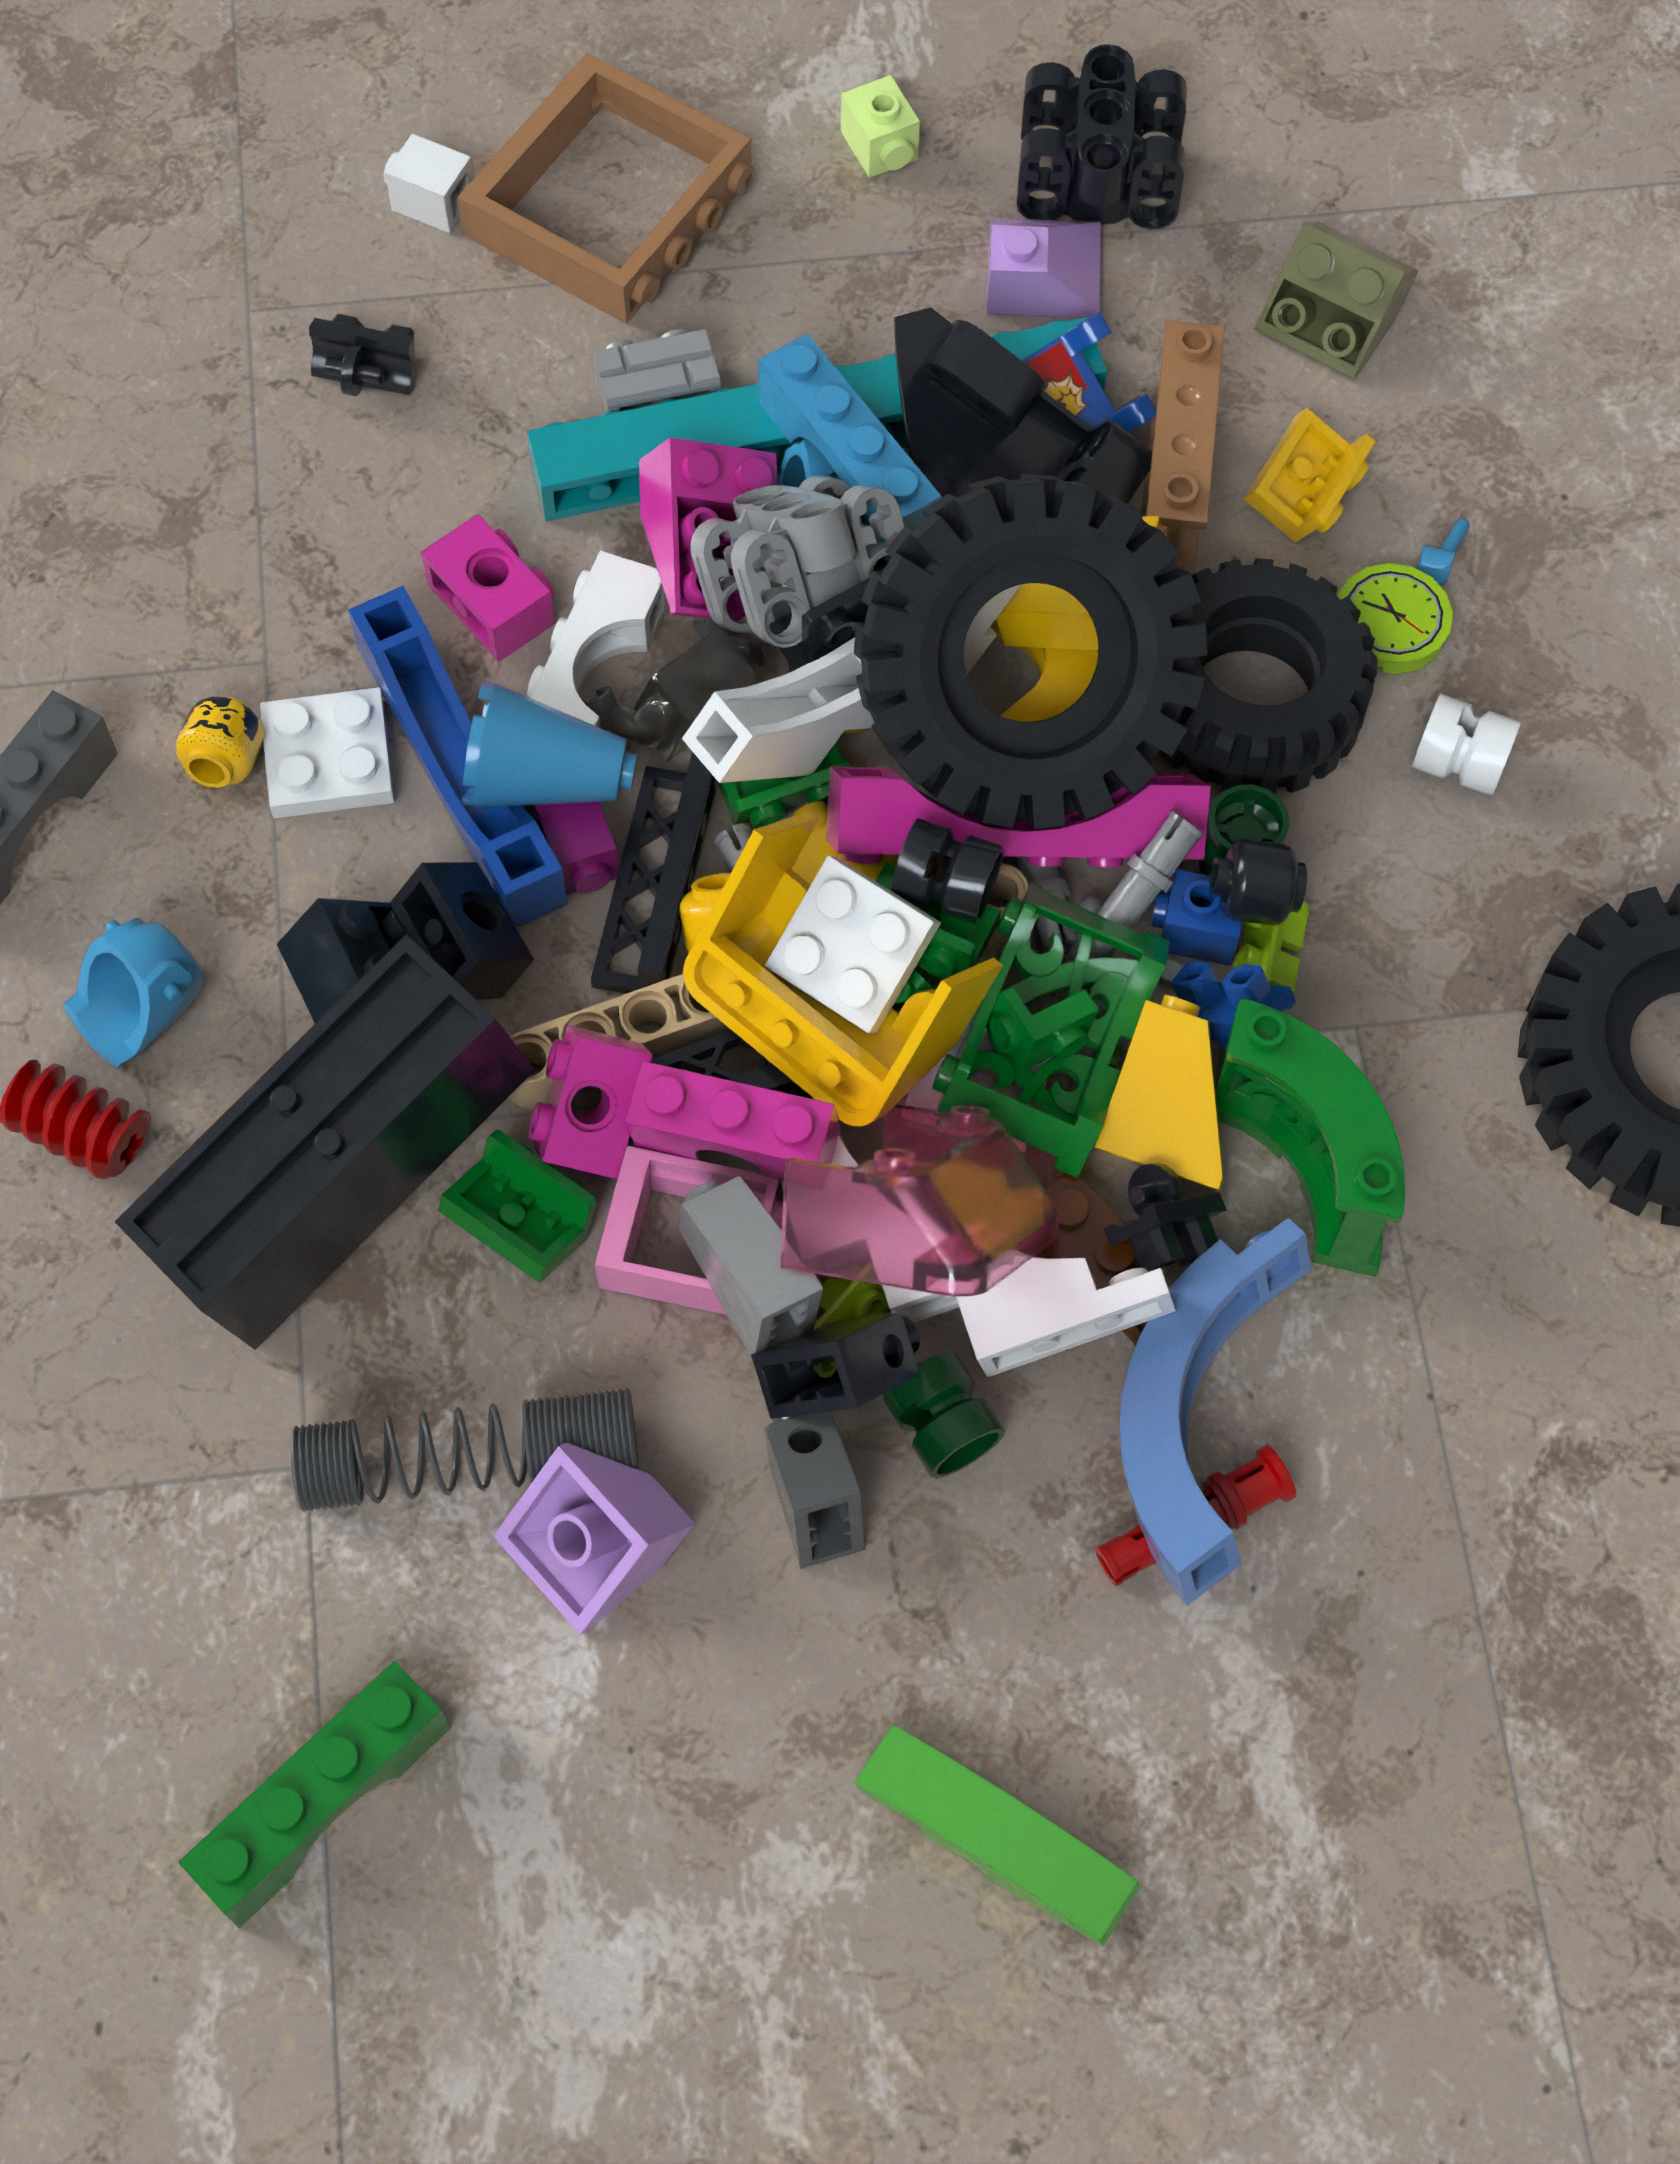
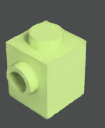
M891 75L841 93V133L869 178L889 170H898L908 163L918 160L920 121Z

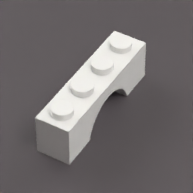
M603 551L599 552L591 570H583L579 575L573 593L574 606L568 619L561 617L556 623L551 637L550 649L552 652L545 667L538 665L535 668L527 691V697L601 728L599 716L585 705L578 695L581 684L593 668L606 659L629 652H647L669 606L657 568Z

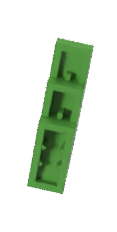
M892 1725L854 1781L864 1795L916 1824L925 1837L980 1868L988 1880L1102 1947L1141 1887L1138 1880L1056 1824L952 1758L895 1725Z

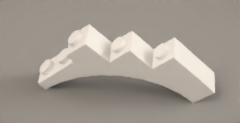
M1021 585L1008 588L994 596L974 617L964 644L963 653L966 676L997 636L990 626ZM855 637L827 655L785 675L749 687L714 692L683 736V741L719 783L813 774L844 730L869 729L875 724L871 713L862 705L856 675L862 674L861 660L854 655Z

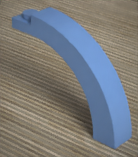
M1287 1218L1271 1231H1264L1250 1240L1244 1251L1238 1255L1220 1239L1198 1257L1169 1288L1176 1312L1158 1317L1146 1323L1128 1365L1121 1396L1119 1425L1121 1455L1137 1519L1149 1550L1166 1580L1187 1606L1241 1565L1233 1531L1210 1506L1189 1467L1188 1429L1193 1402L1201 1380L1211 1361L1234 1331L1263 1305L1312 1270L1306 1234L1290 1218Z

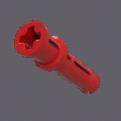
M1267 1444L1256 1450L1255 1459L1225 1475L1218 1471L1209 1475L1207 1481L1203 1483V1490H1201L1210 1506L1230 1529L1234 1528L1236 1530L1247 1524V1516L1278 1499L1286 1503L1296 1497L1295 1485L1286 1466L1273 1448ZM1140 1525L1135 1526V1528L1119 1537H1115L1095 1547L1100 1565L1115 1586L1136 1575L1139 1571L1157 1563L1149 1550Z

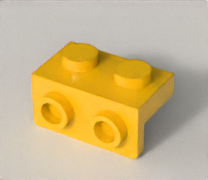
M1306 408L1293 418L1245 495L1244 500L1295 543L1315 530L1322 534L1342 514L1344 506L1339 501L1345 491L1355 487L1368 471L1370 464L1365 459L1376 441L1366 433L1349 444L1310 409Z

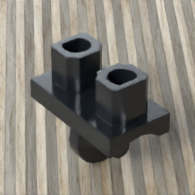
M337 314L332 321L319 318L313 319L309 326V336L313 346L311 376L340 381L343 394L358 396L363 386L405 395L411 394L415 387L414 331L412 328L393 324L390 328L385 329V331L365 328L357 317Z
M1161 1163L1142 1165L1133 1172L1128 1184L1129 1201L1134 1211L1140 1215L1139 1219L1111 1224L1103 1229L1110 1247L1130 1243L1139 1267L1147 1269L1148 1272L1159 1268L1164 1269L1177 1262L1179 1266L1192 1264L1218 1242L1210 1218L1227 1210L1220 1192L1182 1199L1181 1182L1174 1170Z

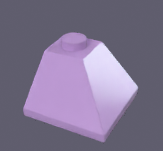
M990 217L987 314L1085 318L1099 313L1101 222Z
M564 1443L559 1445L495 1532L493 1538L581 1635L589 1631L656 1573L694 1526L695 1522L651 1474L575 1445Z

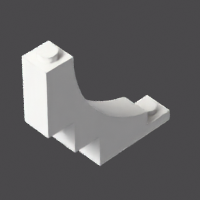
M841 1132L838 1136L824 1190L780 1180L804 1259L818 1278L834 1273V1270L840 1264L847 1266L851 1260L863 1263L874 1259L891 1311H897L901 1316H905L912 1320L913 1323L960 1307L976 1359L987 1377L1176 1312L1161 1268L1150 1272L1145 1268H1134L1124 1271L1110 1279V1286L1098 1290L1085 1258L1045 1259L996 1252L950 1237L919 1221L894 1203L867 1177L849 1153Z

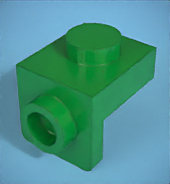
M1010 987L998 994L989 1018L990 1031L999 1049L1006 1054L1010 1053L1020 1069L1024 1071L1052 1056H1055L1057 1060H1063L1082 1049L1089 1040L1087 1034L1099 1008L1087 991L1083 990L1032 1015L1016 991Z

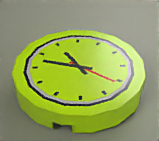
M1394 563L1368 566L1349 577L1337 595L1340 600L1347 596L1360 610L1361 614L1358 623L1365 622L1370 628L1374 639L1372 652L1377 656V666L1382 667L1381 672L1401 674L1420 670L1437 659L1450 636L1453 610L1447 593L1433 577L1412 566Z

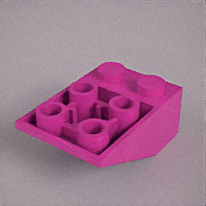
M670 437L639 460L641 519L671 614L712 619L708 612L691 556L690 544L693 533L700 524L708 519L719 518L730 522L737 520L732 504L736 497L756 488L777 485L776 453ZM719 536L720 545L712 550V555L725 560L724 549L731 545V539ZM728 568L730 576L734 575L733 570ZM738 589L731 593L726 604L727 614L733 621L740 620L746 615Z

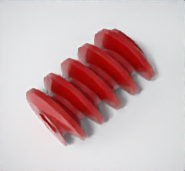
M29 1060L10 1081L1 1101L0 1122L5 1129L16 1133L22 1132L27 1141L40 1145L43 1144L47 1151L53 1155H65L70 1164L82 1168L86 1167L89 1173L96 1178L106 1179L111 1176L116 1177L120 1175L135 1160L142 1148L150 1128V1112L139 1109L127 1120L130 1109L127 1100L117 1098L107 1106L109 1096L107 1089L96 1086L86 1094V1079L80 1075H74L65 1082L66 1071L64 1066L53 1063L41 1073V1064L38 1060Z

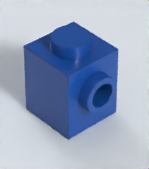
M1177 869L1174 872V884L1170 892L1166 893L1161 890L1156 897L1151 927L1162 928L1161 937L1170 941L1168 954L1231 966L1240 936L1242 921L1231 920L1222 913L1219 896H1213L1209 893V875Z

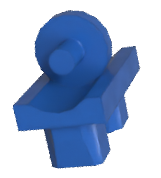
M1190 961L1185 964L1172 980L1177 998L1201 1007L1198 1018L1208 1021L1211 1039L1219 1041L1220 1049L1223 1053L1239 1000L1248 999L1279 1011L1291 1009L1296 1003L1291 987L1269 985L1261 965L1243 964L1233 968L1222 982H1218L1209 962Z

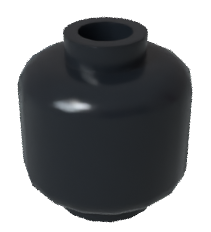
M1249 839L1236 840L1229 847L1224 858L1216 857L1212 863L1209 877V893L1213 896H1219L1222 913L1227 918L1234 921L1273 926L1284 922L1290 912L1297 913L1301 909L1307 887L1306 864L1298 862L1295 851L1291 847L1280 843Z

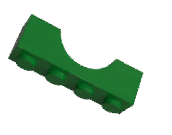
M394 1660L178 1863L217 1907L240 1929L293 1879L300 1861L309 1848L346 1809L378 1785L388 1780L399 1778L451 1729L443 1711Z

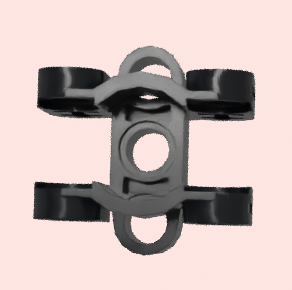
M1111 44L1094 47L1085 55L1080 78H1075L1070 68L1054 62L1041 63L1030 69L1025 79L1022 112V144L1017 189V209L1020 214L1027 219L1055 220L1064 214L1074 221L1101 222V225L1115 224L1129 217L1135 225L1146 229H1160L1174 222L1178 215L1184 179L1185 153L1184 147L1181 145L1187 103V84L1184 78L1174 71L1161 69L1146 73L1137 82L1131 55L1120 46ZM1045 90L1055 91L1054 102H1043ZM1157 97L1166 98L1165 110L1155 109ZM1039 125H1050L1058 128L1059 130L1051 128H1041L1033 130V128ZM1151 132H1160L1168 135L1151 136L1148 138L1143 137V135ZM1041 156L1051 157L1050 168L1039 167ZM1154 164H1163L1162 175L1152 174ZM1034 191H1048L1055 194V196L1048 199H1038L1031 196L1030 193ZM1146 198H1158L1165 200L1166 203L1159 206H1148L1140 201Z

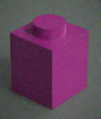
M599 802L535 805L538 826L563 869L566 895L574 892H594L606 886L609 881L617 879L619 872L617 848Z

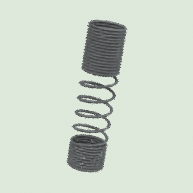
M626 1387L624 1391L619 1388L617 1392L613 1389L611 1392L606 1390L604 1393L599 1391L597 1394L592 1392L590 1395L587 1392L584 1395L579 1393L577 1396L572 1394L570 1397L565 1395L563 1398L559 1395L557 1398L553 1396L550 1399L545 1397L543 1400L538 1398L537 1401L532 1398L530 1402L525 1399L522 1404V1457L519 1480L516 1478L511 1464L498 1408L492 1403L488 1413V1448L484 1484H482L475 1466L463 1412L457 1407L454 1411L453 1459L448 1489L438 1465L428 1417L422 1411L419 1414L418 1468L413 1493L404 1475L392 1419L387 1415L384 1418L383 1474L378 1497L373 1492L369 1481L355 1420L349 1419L348 1422L342 1420L341 1423L336 1420L334 1424L329 1421L327 1425L324 1422L321 1425L315 1423L314 1426L308 1424L307 1427L302 1424L300 1428L295 1425L291 1432L290 1448L293 1485L298 1507L303 1512L307 1510L312 1512L314 1509L319 1511L321 1508L326 1510L328 1507L333 1509L335 1506L337 1508L341 1506L346 1508L348 1505L353 1507L355 1504L360 1506L364 1498V1487L370 1499L374 1503L380 1504L386 1495L388 1486L390 1447L402 1489L407 1497L415 1500L421 1491L423 1482L425 1440L438 1486L445 1495L450 1496L456 1487L458 1477L460 1434L473 1481L479 1490L485 1492L491 1483L493 1471L495 1427L508 1476L511 1482L519 1488L525 1481L527 1466L530 1482L532 1483L557 1447L564 1443L575 1445L639 1470L631 1391Z

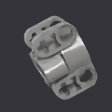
M816 475L803 481L799 488L771 485L756 488L739 495L732 502L737 520L732 522L719 518L706 520L693 533L690 547L706 606L712 620L722 628L739 633H755L756 636L766 643L786 648L795 646L802 641V615L806 611L871 577L876 562L883 556H890L885 550L904 528L897 501L887 490L867 485H858L851 488L843 480ZM866 503L876 505L877 510L876 513L869 517L870 526L862 524L860 517L867 512ZM719 536L731 539V545L724 549L725 560L712 555V550L720 545ZM875 536L885 538L886 542L877 543ZM728 568L733 570L734 575L730 576ZM738 589L746 615L740 620L733 621L727 614L726 604L731 593ZM792 612L791 622L787 629L780 634L774 635L768 627L770 623Z

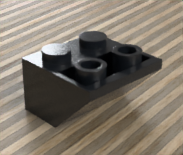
M318 898L281 938L277 946L314 1023H316L407 932L389 902Z

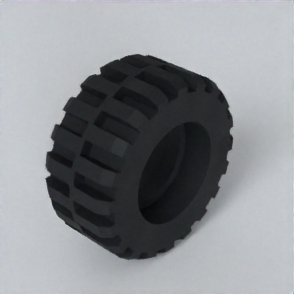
M1256 558L1254 565H1242L1239 559L1220 563L1218 572L1212 573L1209 568H1205L1192 575L1201 599V603L1192 606L1194 617L1206 624L1207 656L1195 657L1194 672L1205 677L1198 707L1184 706L1177 721L1187 728L1188 731L1172 757L1165 752H1162V756L1176 769H1179L1182 765L1190 769L1189 774L1195 775L1205 783L1212 781L1223 785L1221 792L1236 785L1253 784L1269 789L1274 794H1276L1278 787L1285 786L1287 792L1290 793L1309 787L1312 775L1316 779L1325 778L1337 768L1340 758L1348 756L1356 743L1359 730L1362 728L1377 675V656L1372 652L1374 645L1372 633L1365 622L1358 623L1361 612L1350 598L1346 596L1340 600L1336 596L1337 586L1322 576L1318 581L1306 576L1308 569L1292 563H1290L1289 569L1273 566L1274 559ZM1238 651L1260 652L1276 657L1292 667L1303 679L1309 692L1293 701L1279 705L1250 704L1237 700L1220 690L1207 676L1203 666L1227 653Z

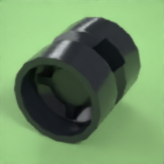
M919 817L913 823L904 842L895 868L891 891L904 900L924 908L933 901L939 902L944 915L977 925L985 913L995 888L1003 861L1004 846L973 835L968 836L962 842L955 840L952 828ZM944 855L952 859L943 884L934 882L933 879L941 856Z

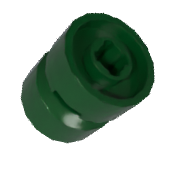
M1254 784L1236 785L1218 795L1213 800L1208 814L1204 860H1199V869L1202 874L1210 876L1214 859L1216 857L1224 858L1229 847L1238 839L1284 844L1289 829V816L1282 800L1269 789Z
M953 1351L939 1353L918 1363V1371L915 1378L883 1394V1401L901 1430L914 1431L916 1433L912 1441V1447L929 1475L935 1479L948 1476L975 1462L997 1445L1005 1434V1429L988 1402L983 1398H972L971 1394L974 1390L975 1382L958 1355Z

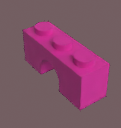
M645 1061L642 1062L625 1119V1124L636 1147L694 1160L699 1159L701 1150L720 1151L753 1163L758 1167L762 1176L823 1190L840 1133L835 1104Z

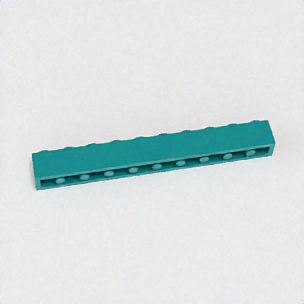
M1088 317L1070 321L1058 320L1045 326L1016 332H999L991 337L1020 360H1023ZM1096 342L1084 349L1082 354L1103 391H1105L1107 369ZM896 354L848 366L836 365V369L901 448L908 447L901 411ZM758 384L739 388H722L710 394L680 400L668 399L655 405L626 411H609L600 416L567 423L554 422L542 428L526 431L531 467L545 521L640 502L639 460L670 437L776 453L777 474L781 473V464L786 449L795 443L805 440V438H800L793 443L788 441L759 405Z

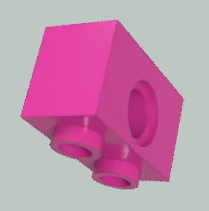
M479 514L421 551L427 585L497 662H500L555 624L551 600L555 597V592L548 578L537 567L529 569L519 558L518 550L507 533L500 528L494 531ZM492 583H500V585L493 587L486 586Z
M572 1025L567 1026L563 1041L556 1039L553 1042L546 1065V1077L553 1080L546 1103L538 1101L535 1105L528 1132V1138L535 1141L533 1148L543 1162L618 1179L630 1137L625 1124L627 1112L642 1062L651 1063L653 1057L651 1052L642 1043ZM587 1086L601 1088V1101L593 1111L586 1114L572 1112L571 1102L577 1091Z

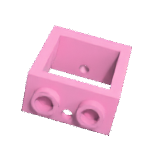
M627 1146L595 1261L598 1287L727 1315L707 1279L632 1263L651 1190L686 1197L693 1189L708 1181L719 1180L723 1184L741 1176L784 1233L789 1207L787 1202L780 1201L779 1179L762 1176L760 1173Z

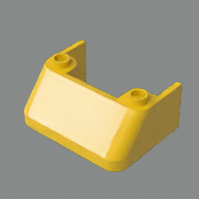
M808 811L753 830L685 960L683 968L684 981L689 993L698 1003L815 1100L835 1104L839 1120L851 1126L861 1127L884 1117L957 1044L1003 965L993 957L943 979L936 990L927 989L912 995L905 1002L899 1013L891 1008L877 1033H867L765 967L810 888V884L792 870L818 821V818Z

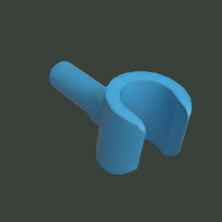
M1458 519L1442 543L1441 548L1423 545L1417 569L1433 577L1439 585H1445L1455 553L1457 552V547L1469 530L1470 523L1465 519Z

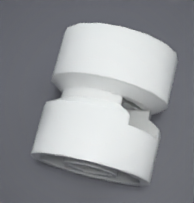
M1440 693L1417 750L1412 768L1441 779L1446 778L1451 773L1457 774L1460 786L1492 797L1521 722L1492 711H1488L1481 717L1475 716L1472 704Z

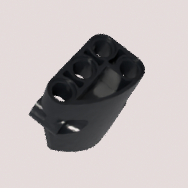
M931 307L894 317L898 386L909 456L942 497L949 493L958 498L971 492L969 484L1000 476L1007 480L1021 479V474L1054 476L1068 482L1075 481L1118 498L1128 504L1151 470L1152 451L1109 419L1094 427L1087 425L1043 391L1046 385L1038 373L977 326L964 320H956L951 323Z

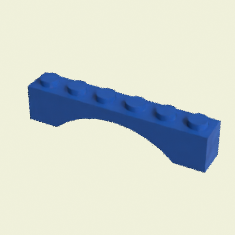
M404 586L348 609L357 648L378 687L381 688L384 698L474 862L479 863L515 927L518 928L568 905L563 869L536 821L522 805L475 807L462 804V797L470 788L463 786V775L472 723L455 691L429 630Z

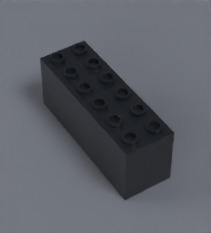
M406 934L114 1222L201 1312L256 1350L535 1069L498 1020Z

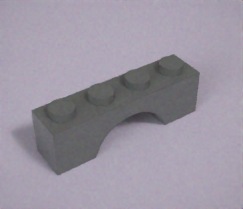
M54 690L51 691L0 755V904L10 893V878L15 857L35 821L51 805L63 798L77 797L83 799L118 755L103 716Z

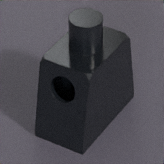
M897 1311L835 1321L751 1354L770 1419L857 1408L917 1376L918 1366L914 1353L920 1347V1334L912 1320L901 1316ZM834 1357L837 1366L835 1372L828 1378L819 1376L813 1366Z

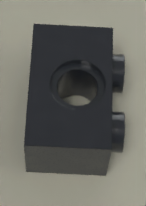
M478 862L421 863L390 902L408 936L476 1000L502 998L534 960Z

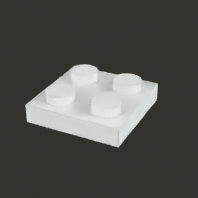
M380 687L260 702L261 721L265 730L263 743L268 798L273 819L395 803L384 702Z
M828 855L765 967L867 1033H877L941 922L838 857Z

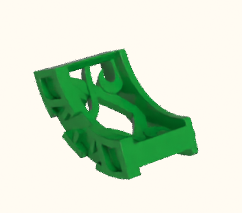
M1030 882L1022 901L1015 897H1010L996 929L997 932L1006 935L996 958L1003 967L969 1022L956 1057L946 1054L936 1074L931 1089L942 1093L935 1114L948 1119L951 1111L1052 1154L1056 1156L1055 1169L1078 1178L1104 1126L1111 1096L1120 1070L1115 1069L1123 1047L1117 1045L1118 1040L1121 1037L1132 1041L1145 1001H1150L1166 967L1170 941L1149 931L1145 935L1047 893L1042 890L1041 886ZM1040 915L1078 931L1077 946L1072 962L1061 964L1064 953L1063 944L1055 932L1049 940V952L1037 954L1031 949L1030 934ZM1092 938L1135 956L1134 959L1105 957L1088 959ZM1012 962L1016 970L1025 979L1011 987L1025 1005L1062 990H1066V999L1081 992L1082 987L1092 986L1088 994L1092 1000L1097 999L1104 1004L1105 1015L1094 1020L1087 1034L1089 1040L1086 1045L1094 1049L1091 1057L1081 1054H1073L1063 1060H1057L1054 1057L1045 1062L1033 1074L1029 1068L1022 1071L1010 1053L1006 1054L999 1049L991 1035L989 1018ZM987 1027L994 1052L984 1051L977 1053L983 1033ZM979 1071L986 1072L993 1077L995 1085L989 1088L971 1080L974 1073ZM1062 1072L1073 1079L1075 1091L1068 1092L1063 1090L1058 1080L1049 1091L1042 1084L1050 1076ZM1013 1084L1020 1092V1095L1017 1099H1014L1002 1092L1006 1091Z
M1241 999L1236 1008L1216 1080L1219 1122L1241 1130L1255 1138L1279 1159L1283 1156L1301 1180L1299 1187L1311 1216L1313 1228L1312 1263L1376 1277L1381 1262L1382 1231L1387 1221L1397 1223L1401 1220L1405 1205V1176L1401 1149L1393 1123L1384 1104L1369 1080L1355 1063L1325 1036L1289 1014L1258 1002Z

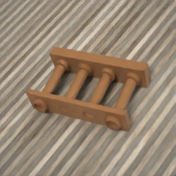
M1166 320L1158 393H1154L1152 401L1156 408V416L1150 419L1148 448L1152 451L1151 470L1144 479L1141 513L1144 515L1143 517H1160L1164 535L1180 553L1174 558L1177 565L1193 575L1196 572L1199 529L1206 530L1208 524L1225 326Z

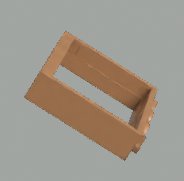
M587 52L457 197L462 232L466 237L627 324L646 301L652 303L658 293L660 284L673 269L679 270L685 264L692 246L704 232L710 233L715 229L721 219L723 210L736 195L741 196L746 192L745 184L752 177V172L755 170L752 165L751 138ZM602 107L709 164L619 269L512 211L513 207Z

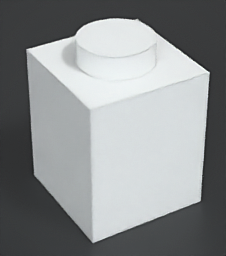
M412 133L402 149L390 156L385 166L384 182L387 184L391 210L449 234L460 219L457 197L474 179L471 157Z

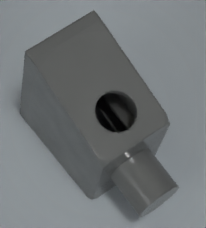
M832 1412L772 1419L773 1423L765 1428L769 1465L800 1569L865 1550L861 1492Z

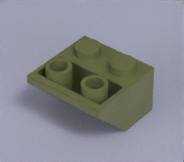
M1320 222L1303 223L1255 326V330L1352 378H1356L1394 323L1419 270Z

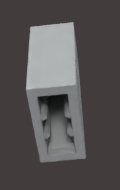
M741 1176L723 1184L719 1180H711L693 1189L685 1197L686 1202L680 1205L678 1229L750 1357L755 1352L813 1330L823 1287Z

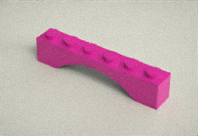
M830 766L826 841L837 854H843V860L860 864L879 863L881 861V854L900 855L913 823L920 817L952 828L955 840L962 842L968 836L973 835L1004 846V856L1026 857V862L1032 865L1044 867L1062 866L1064 857L1086 858V863L1092 866L1116 868L1123 866L1124 858H1131L1133 854L1141 855L1169 817L1168 814L1172 810L1204 833V836L1197 841L1185 859L1204 860L1211 786L1193 774L1157 773L1134 795L1124 787L1111 794L1110 796L1115 807L1087 820L1079 813L1073 812L1065 815V826L1033 829L1026 821H1015L1013 828L983 823L977 816L968 812H964L963 815L913 787L893 768ZM1183 861L1178 868L1183 867Z

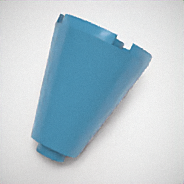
M483 682L478 699L489 700L490 703L484 702L482 716H473L463 775V786L470 788L462 797V804L475 807L612 802L617 801L620 789L632 790L638 754L626 752L627 739L499 684Z

